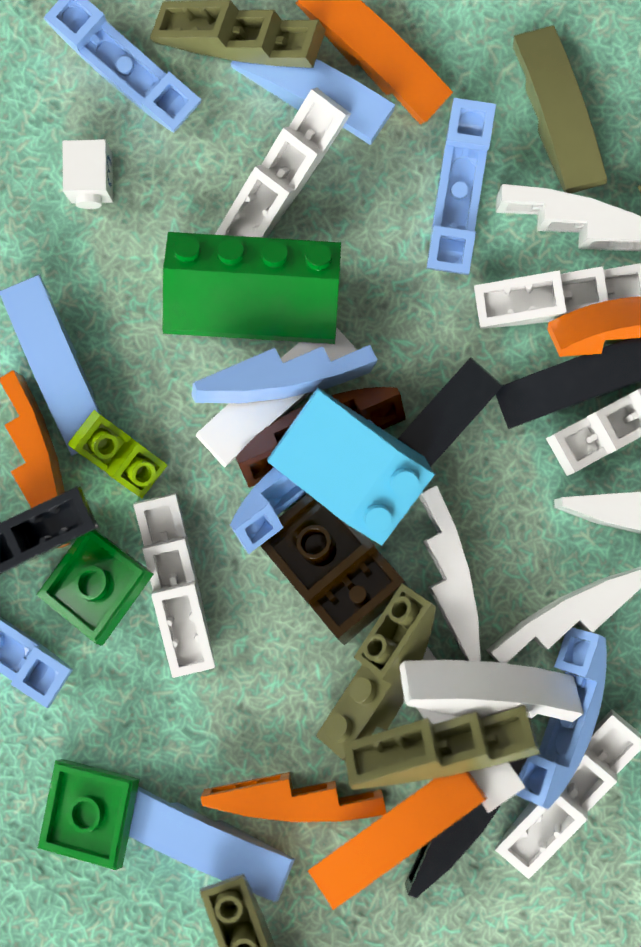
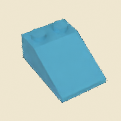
M319 388L315 390L267 458L268 463L343 522L380 545L384 544L435 475L424 456Z

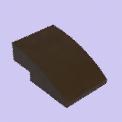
M309 494L305 495L278 518L283 529L260 545L343 645L347 644L383 613L402 583L408 586L367 536L343 522Z

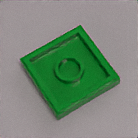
M95 529L75 540L36 595L92 642L103 646L154 574Z
M55 760L38 848L113 870L122 868L140 779L69 760Z

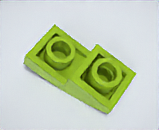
M95 410L92 411L68 442V445L73 450L105 471L110 477L141 499H143L168 466Z

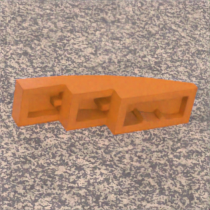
M296 1L298 7L310 20L320 21L326 30L324 35L353 66L358 64L386 95L393 94L419 124L426 123L453 93L431 67L363 1Z
M12 370L0 377V383L19 417L5 424V427L26 463L12 470L11 473L29 505L33 508L65 493L58 457L44 417L25 378ZM68 542V543H66V544H64V545H62V546H60V547H58V548H64L65 546L69 545L70 542Z
M290 772L204 789L201 795L202 806L246 817L288 822H341L383 816L387 813L381 789L339 798L336 781L293 789Z
M469 772L434 778L314 865L308 872L334 910L487 799V796Z

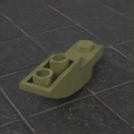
M403 583L355 654L354 658L362 665L316 734V737L343 761H345L344 743L370 736L376 727L384 730L389 728L405 700L399 665L403 661L423 660L433 627L436 606Z
M244 873L200 888V894L219 947H276Z

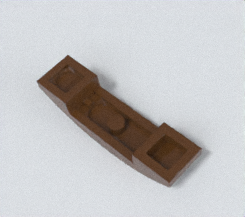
M397 387L363 388L330 395L362 417L372 421L382 430L406 420L401 394ZM304 406L293 410L266 427L236 456V460L249 488L255 486L273 468L268 463L267 458Z

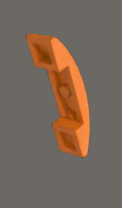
M641 297L619 298L591 304L550 321L547 330L559 357L602 354L605 340L641 338Z

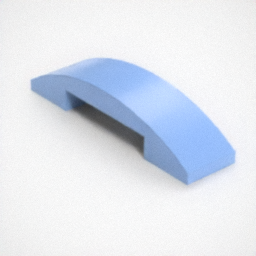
M58 0L44 16L45 21L94 70L142 111L174 133L201 103V99L170 71L166 74L106 21L105 15L89 0Z
M460 98L453 99L426 269L469 275L476 235L475 226L496 104Z
M275 467L250 491L230 524L248 554L283 529L277 515L306 494L303 489Z
M0 617V673L12 680V686L45 708H49L73 669L28 634Z
M573 627L565 633L554 668L574 676L584 714L574 722L553 717L549 718L539 748L540 754L528 757L518 776L525 785V788L515 794L516 796L549 809L574 776L587 750L600 712L607 667L606 637Z

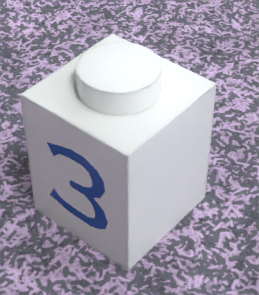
M106 139L62 140L63 192L69 201L76 203L77 207L83 209H97L102 206V203L113 202V153Z

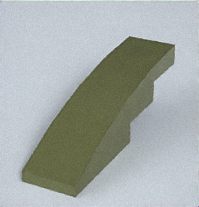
M231 0L163 1L150 38L154 43L232 61L271 66L314 68L326 30L319 20H282L275 10H238Z
M554 25L515 35L513 38V49L526 77V93L539 120L538 133L563 191L575 193L605 185L607 183V176L596 136L571 64Z
M525 705L481 718L477 712L437 724H432L428 718L343 744L349 785L352 789L397 785L446 777L540 754L530 714Z

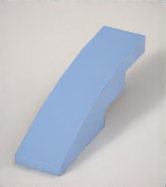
M318 59L315 61L314 68L271 66L232 61L230 64L233 69L298 111L310 90L318 88L351 113L343 128L369 145L373 143L394 112V103Z
M40 274L0 290V296L39 388L72 456L78 452L73 450L68 445V442L93 410L99 414L101 412L93 397V390L76 357V350Z
M368 345L330 361L322 346L282 363L276 348H273L193 382L192 397L195 403H248L294 397L315 392L317 388L321 390L331 388L369 374L378 359L371 346Z
M138 786L129 837L222 881L244 873L253 894L273 902L279 901L295 858L224 821H213L178 802L170 803Z

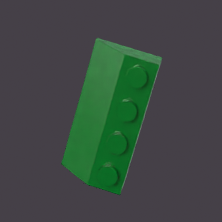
M168 232L163 265V334L335 344L341 242Z

